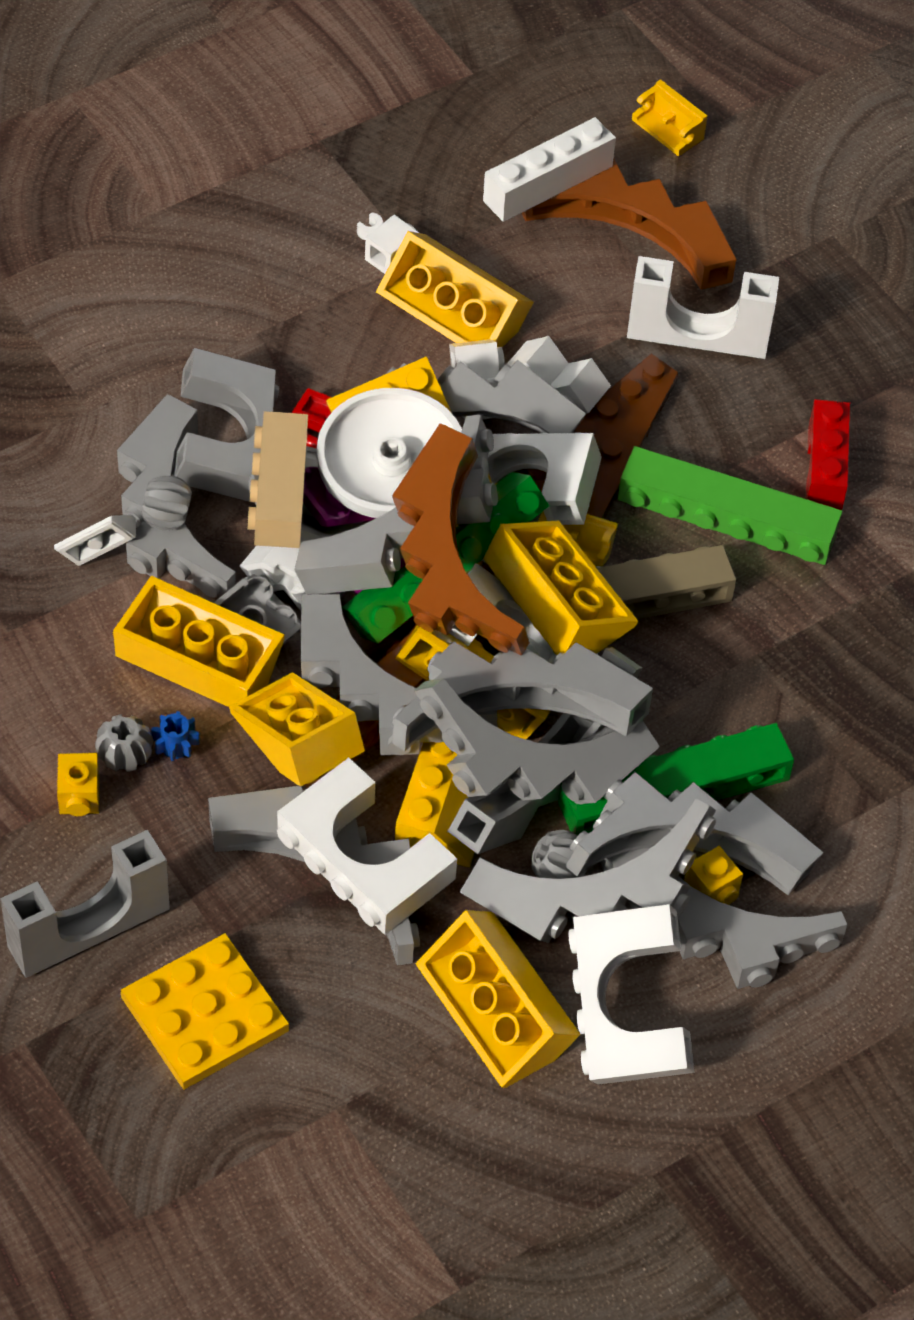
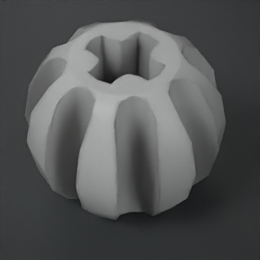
M160 475L152 478L148 482L141 511L143 519L150 526L159 530L180 528L186 521L192 495L190 486L183 479L174 475Z
M122 714L113 716L110 722H103L97 732L95 748L100 760L105 762L106 767L115 771L125 769L126 772L136 770L138 764L143 765L151 756L153 738L149 727L143 724L142 719L133 715L122 717Z
M556 830L548 832L538 841L532 854L531 864L536 877L553 879L577 878L574 873L565 867L573 853L569 847L577 835L566 830ZM584 871V872H583L581 875H579L578 877H583V876L585 875L586 871Z

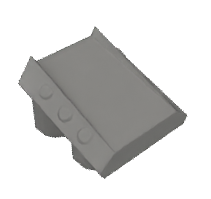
M255 574L243 578L214 602L221 607L284 634L282 645L301 630V621L297 618L296 613L290 606L284 605L273 593L272 585L266 578L256 576Z

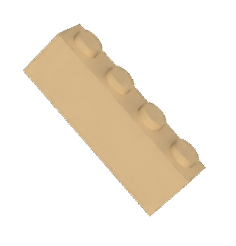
M264 411L263 426H255L254 448L261 449V453L253 452L252 475H259V479H251L250 502H257L256 507H249L248 530H255L254 545L300 548L308 414Z

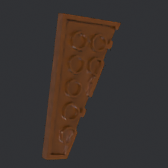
M652 353L605 392L591 411L586 413L584 419L573 432L593 433L602 457L587 511L589 515L602 519L606 517L610 504L617 491H619L621 476L634 446L641 448L644 439L648 437L653 427L654 420L659 411L664 407L677 382L678 372ZM530 468L514 471L531 476L542 493L547 476L546 472Z

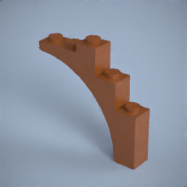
M614 158L613 167L522 212L525 221L545 218H583L604 221L630 229L654 241L671 253L689 271L700 290L733 282L736 257L707 201L685 204L674 208L660 179L628 186Z
M439 423L392 495L398 516L406 523L414 526L400 548L406 569L413 575L423 579L408 602L414 622L428 632L432 633L434 630H437L445 635H448L453 626L456 625L459 630L467 635L475 636L477 633L487 638L493 647L502 652L508 653L511 650L522 656L530 644L525 627L500 612L478 591L464 570L459 557L456 538L457 511L465 481L478 458L473 438Z

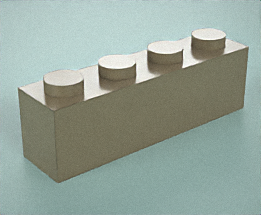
M723 545L714 547L704 546L692 551L676 554L666 553L659 557L643 560L633 559L625 563L605 567L595 566L636 619L732 602L736 582Z

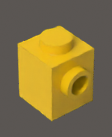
M97 753L58 754L57 797L59 814L84 816L99 813V765Z
M719 845L694 860L691 868L685 874L684 881L711 898L730 905L739 896L743 873Z

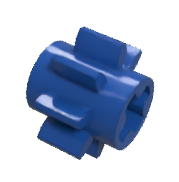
M180 711L167 716L160 715V727L151 728V735L153 741H155V753H164L171 761L184 756L191 757L190 745H199L200 743L199 732L195 731V719L187 720L185 716L180 714Z

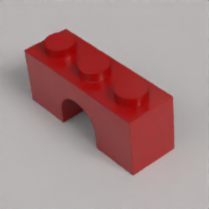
M814 399L808 427L807 454L811 455L806 481V500L839 510L843 508L848 487L850 403Z

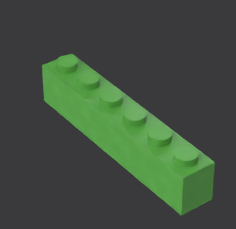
M634 446L621 476L618 494L619 501L626 502L631 506L642 507L661 513L669 518H677L696 524L704 529L715 530L731 535L739 540L750 541L774 551L785 552L800 557L805 561L823 565L827 562L842 515V510Z

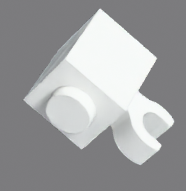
M372 212L369 214V224L372 227L365 226L359 222L357 223V234L361 239L366 240L365 260L385 274L407 231L419 232L411 224L405 223L396 215L391 216L383 223L381 216Z

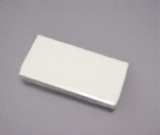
M133 515L110 516L55 544L54 549L80 566L136 538V518Z

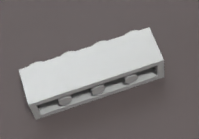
M594 117L486 171L483 201L504 222L613 167L616 137Z

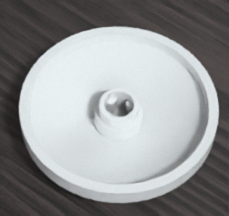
M380 388L357 394L333 410L320 430L317 442V464L321 479L328 491L344 506L359 514L378 518L396 507L392 498L393 493L439 423L459 432L462 431L461 426L444 405L430 396L417 391L403 388Z

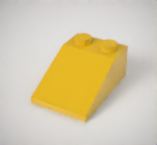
M293 672L229 706L230 713L276 769L300 787L316 781L319 776L334 769L348 757L352 759L365 751L355 712Z

